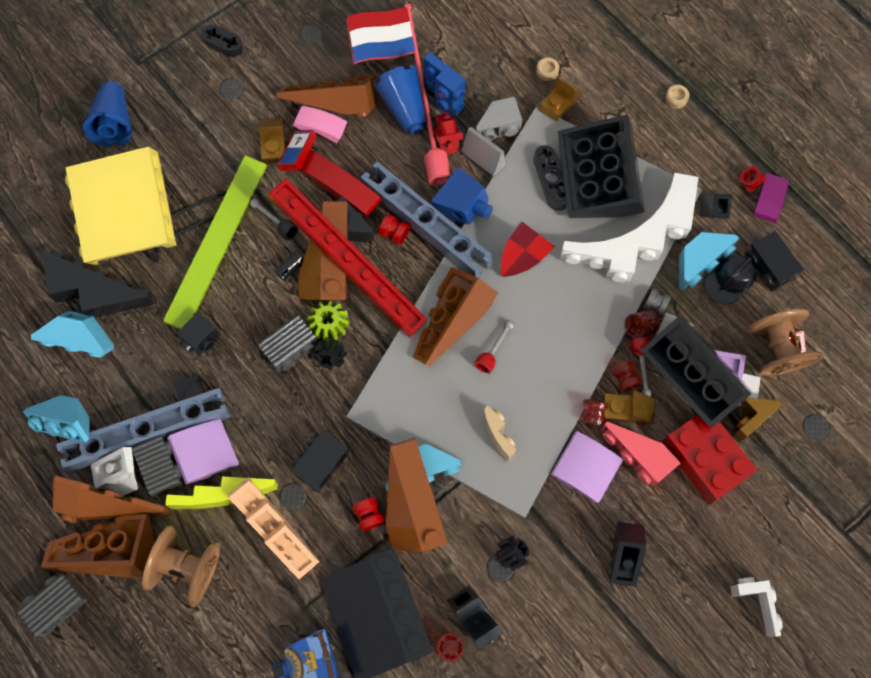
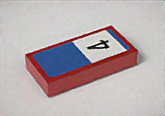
M314 130L294 131L277 164L280 171H300L317 137Z

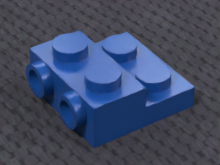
M430 52L424 58V84L430 92H435V104L441 111H446L451 116L458 114L465 105L466 79Z

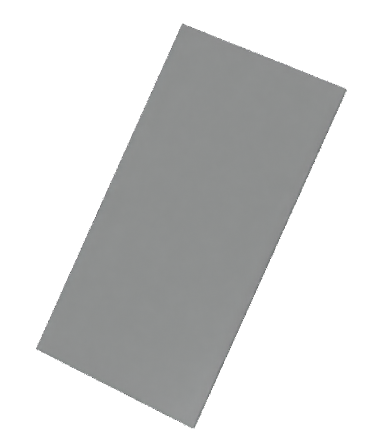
M537 106L505 156L506 166L493 176L485 189L489 199L487 203L493 207L491 215L487 219L477 215L471 224H464L461 228L462 231L492 254V266L489 269H486L484 263L475 257L470 260L474 265L480 266L482 275L479 279L498 292L492 305L469 330L429 367L413 358L422 331L429 326L432 317L429 316L431 308H436L439 297L436 295L439 286L451 267L461 270L444 256L414 305L428 320L410 338L401 329L398 331L346 416L348 420L391 444L415 437L418 447L424 444H431L461 458L463 464L458 466L459 471L448 475L449 477L523 519L526 518L675 241V239L665 235L663 252L658 260L647 261L637 256L635 273L630 282L619 283L613 281L612 278H607V268L594 269L587 264H569L565 260H561L560 254L564 241L580 243L606 241L623 236L645 223L663 204L673 174L637 157L644 213L625 217L569 218L567 207L558 211L548 205L533 158L539 146L548 145L555 150L562 169L558 131L576 126L561 118L555 121L539 111ZM541 154V157H540V158H544V159H545V161H546V166H545V167H547V166H548V163H547V162H548L549 157H546L544 154ZM553 173L545 175L549 182H556L558 180V177ZM697 187L695 202L702 191L699 187ZM557 188L555 189L556 195L554 199H559V202H562L563 198L558 196ZM521 221L555 246L541 262L531 269L517 275L501 277L500 260L506 240ZM464 247L456 249V251L463 252L466 250V248ZM512 320L514 327L508 330L494 353L496 364L491 374L481 372L474 366V361L481 353L490 352L504 329L505 321ZM487 406L492 410L497 409L504 416L506 425L501 434H507L516 444L514 446L517 449L516 453L508 462L496 449L487 432L483 419L484 408Z

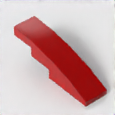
M310 149L299 172L310 177L315 185L330 192L335 200L343 196L357 212L367 217L381 202V197L344 169Z

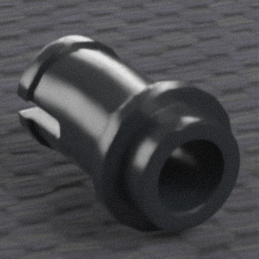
M297 251L294 253L290 252V256L274 269L284 281L302 266L304 258Z

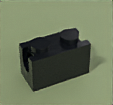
M776 231L752 243L751 249L745 252L747 258H752V264L760 274L762 282L772 292L796 279L804 270Z
M325 430L320 435L316 433L308 443L309 449L304 455L299 454L292 463L294 467L291 470L294 473L293 475L316 493L321 491L350 454L348 447Z

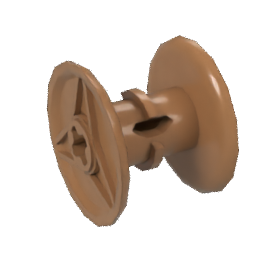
M793 309L779 312L759 319L746 328L748 333L752 335H769L771 343L768 346L770 350L774 351L776 360L766 364L760 370L762 376L780 375L800 370L824 358L821 352L810 351L801 353L799 347L801 339L800 336H796L793 327L804 322L809 317L808 310Z
M169 525L159 535L151 550L143 572L142 587L144 590H151L159 583L163 575L172 577L173 582L176 583L180 581L189 583L188 604L194 608L203 598L212 580L219 559L220 543L213 542L209 545L201 558L193 556L190 550L186 549L182 552L175 549L176 529Z

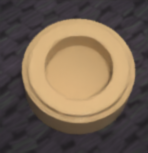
M548 57L541 59L536 68L537 76L543 81H553L557 78L559 73L558 62Z
M682 85L669 87L665 95L666 103L675 109L684 107L689 99V91Z

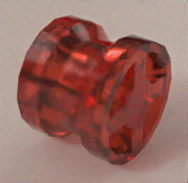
M583 399L585 410L581 414V420L589 423L605 424L607 420L605 410L608 409L609 403L601 400Z
M449 633L439 639L437 653L444 661H456L462 656L464 643L458 635Z

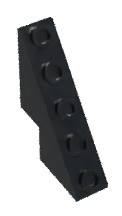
M42 252L47 292L56 303L79 298L81 311L94 318L154 305L151 300L152 293L144 288L139 287L136 290L130 287L128 282L117 278L116 281L108 278L109 276L101 270L95 269L91 271L87 269L85 264L77 260H73V262L67 261L58 252Z

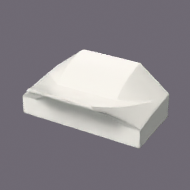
M122 447L91 464L95 488L108 489L123 496L138 490L134 473L132 447Z

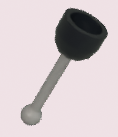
M257 199L250 201L252 208L259 209L278 225V233L283 239L289 241L296 235L298 227L291 220L280 221L262 207Z

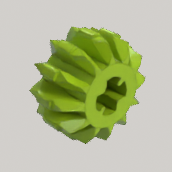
M331 300L328 301L327 306H324L320 301L318 303L319 309L311 308L312 315L307 317V321L310 323L308 328L315 332L314 335L317 340L323 336L325 342L329 340V337H333V340L338 341L337 334L345 336L346 331L344 328L349 327V321L346 319L348 313L347 311H342L340 303L333 307V301ZM326 319L328 321L329 319H332L333 321L331 324H329V322H327V324H324V320Z

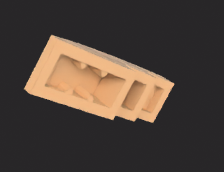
M249 477L228 494V498L246 516L248 523L263 537L265 544L298 579L319 563L317 557Z

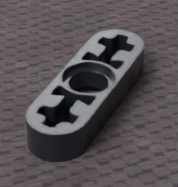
M548 145L539 146L535 151L533 161L547 203L554 210H563L567 207L563 172L556 152ZM541 154H544L546 157H549L548 162H547V163H548V166H547V167H545V166H546V161H545V159H544V158H540V157H541ZM553 173L558 177V180L556 182H549L545 175ZM557 188L558 196L563 198L562 202H559V199H554L556 195L555 189Z

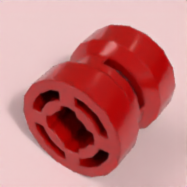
M388 214L379 227L378 235L384 238L389 237L393 243L400 246L405 241L411 225L404 221L399 222L395 216Z
M376 497L365 499L352 506L354 514L359 517L358 525L361 532L374 529L385 523L383 515L378 512Z

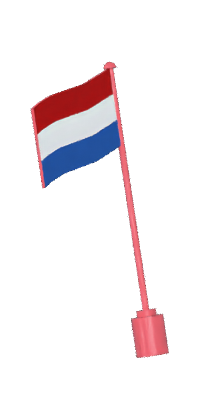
M407 3L404 5V8L391 11L362 12L348 16L346 21L353 65L367 60L392 59L414 53L432 147L424 156L428 183L431 186H443L451 177L447 153L436 148L411 15L412 5Z

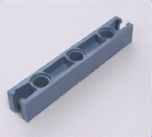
M379 162L373 165L375 174L373 178L376 181L381 179L382 182L380 184H376L369 179L370 174L368 172L361 176L362 183L381 197L380 203L402 221L410 224L415 232L465 273L477 278L481 277L480 266L474 265L470 261L473 257L484 263L486 269L492 266V254ZM389 191H396L393 194H387ZM423 219H430L429 222H421ZM460 247L466 248L463 252L456 251Z
M220 388L92 431L89 433V440L86 443L75 440H66L56 444L57 450L65 455V458L60 460L62 468L73 473L90 467L92 463L122 447H134L160 435L167 440L168 436L187 428L217 419L222 421L230 418L229 409L225 405L220 406L221 408L209 412L206 410V407L217 401H226L225 396ZM193 409H200L197 417L189 418V414ZM150 425V431L146 435L141 436V429L144 426ZM99 442V449L95 453H91L92 445ZM81 451V456L70 461L66 460V458L71 457L70 452Z

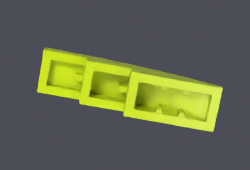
M222 477L221 487L194 486L193 496L167 495L166 506L170 509H203L234 504L228 498V494L247 478ZM250 478L263 494L278 489V483L275 479Z

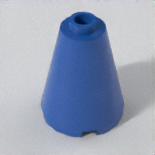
M410 65L411 69L405 70L404 66L397 67L379 76L381 81L378 84L374 81V88L404 132L416 134L422 131L423 126L426 124L418 71L413 65Z
M105 82L101 85L83 121L82 128L86 133V138L96 145L110 147V144H118V147L128 143L132 137V127L123 87L115 82Z

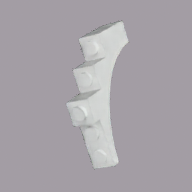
M674 173L663 204L645 223L623 236L606 241L588 243L564 241L560 259L565 260L569 264H587L594 269L607 268V278H612L613 281L619 283L630 282L635 273L637 256L647 261L658 260L663 252L665 235L673 239H685L692 227L699 177Z

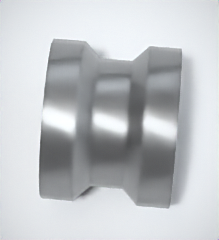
M653 288L644 304L643 310L652 311L655 313V316L661 318L671 296L668 294L662 295L658 289Z

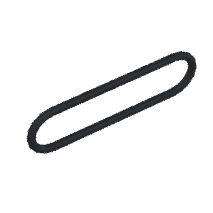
M228 190L219 192L213 196H210L204 200L192 204L184 209L170 214L171 218L183 212H186L192 208H195L201 204H204L210 200H213L219 196H222L226 194ZM215 215L174 232V235H179L213 220Z

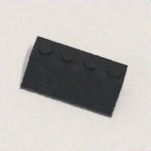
M678 316L640 350L710 428L715 426L753 393L683 316Z

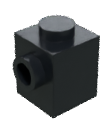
M197 312L177 332V335L182 340L179 344L188 353L194 351L200 356L203 352H208L214 346L215 340L220 336V333L212 323Z

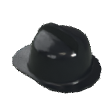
M733 255L723 259L709 273L705 280V290L710 299L719 304H730L738 300L755 281L756 272L752 264V258Z

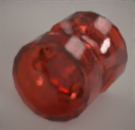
M643 310L639 313L628 315L624 324L629 336L640 338L655 333L659 329L660 321L654 311Z
M633 359L621 362L610 369L613 376L619 381L618 388L621 393L633 390L644 383L641 375H638L636 372L637 366Z

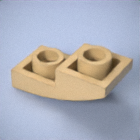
M487 406L483 412L487 432L496 449L508 462L516 453L517 449L514 447L516 444L507 434H501L506 425L504 416L497 409L492 410Z

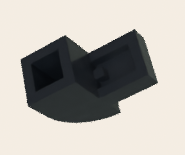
M467 586L447 600L464 630L479 649L491 644L502 634L498 624L488 614L481 600L470 586Z

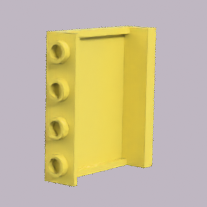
M145 147L66 167L67 176L65 181L71 193L70 207L75 214L76 223L74 228L79 236L81 245L79 247V254L84 263L98 265V261L159 246L166 248L177 246L157 151L150 147Z

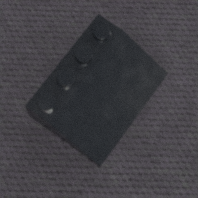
M628 114L558 131L569 218L625 217L645 212L633 128Z
M394 548L368 557L320 580L355 678H373L433 653Z

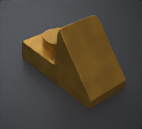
M557 78L553 91L540 103L538 110L558 121L581 97L582 92Z
M283 118L260 120L258 132L261 141L262 162H279L285 150Z
M633 391L631 395L604 394L603 420L653 424L654 398L637 391Z
M745 399L741 406L738 405V407L747 416L736 425L739 430L733 436L741 442L783 404L778 400Z

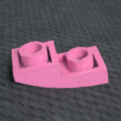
M301 106L292 126L302 131L314 130L315 133L338 143L347 121L316 108Z

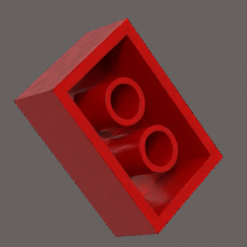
M697 415L662 441L664 446L680 462L679 466L708 505L758 471L720 421L710 428Z

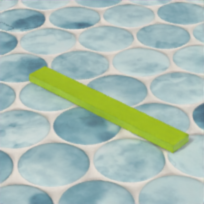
M246 155L244 156L163 323L180 330L197 313L267 169V164Z

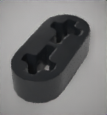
M208 25L202 30V38L208 48L228 57H237L243 52L242 40L237 34L216 25Z

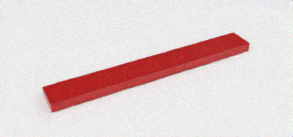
M287 178L268 193L267 197L409 338L428 320Z

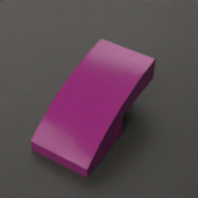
M766 172L767 180L761 185L753 215L776 223L782 209L789 180Z

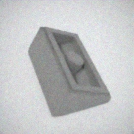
M470 127L465 137L462 153L491 175H496L506 166L504 151Z

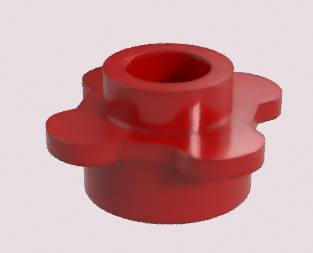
M755 165L745 169L738 178V182L744 184L746 191L749 193L755 192L756 187L764 184L767 180L766 175L761 174L759 168Z

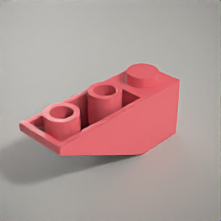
M606 422L601 428L605 441L611 446L615 445L621 452L620 457L628 465L632 464L638 471V477L646 485L650 484L654 487L680 464L663 443L610 422Z

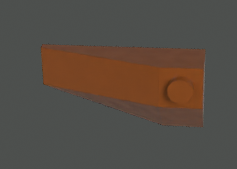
M376 74L347 77V80L339 83L331 79L319 83L317 87H314L313 83L288 86L280 89L276 95L277 98L347 115L355 114V117H364L369 115L375 107L376 90L373 83L374 81L377 82Z
M323 202L320 212L348 239V202ZM310 240L299 272V299L348 300V277Z
M451 267L438 288L436 295L439 297L436 308H431L429 316L432 317L429 326L422 331L413 358L429 367L487 312L498 292L479 278Z
M416 438L389 445V478L385 525L392 548L425 552L446 545L447 540Z
M55 476L53 480V511L61 514L60 520L76 524L77 519L83 521L114 520L122 515L147 514L149 517L169 516L171 511L164 506L129 497L126 499L124 498L125 496L113 491L104 490L100 492L99 489L91 487L89 484Z
M147 514L122 515L115 518V521L106 525L100 523L93 526V529L81 534L75 532L48 542L41 568L126 578L143 577L148 557L155 544L150 517Z

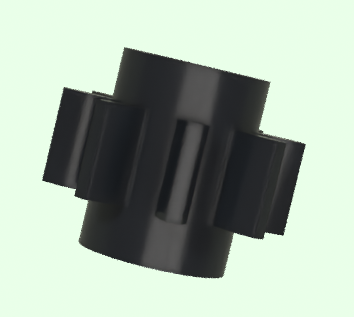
M330 337L327 342L322 340L316 346L318 351L314 356L317 357L320 366L332 370L334 366L340 368L345 362L343 358L347 355V352L344 351L342 342L333 340Z
M511 536L498 543L500 549L497 551L496 557L502 567H510L511 571H514L528 564L525 558L529 556V548L522 539L518 538L515 540V537Z

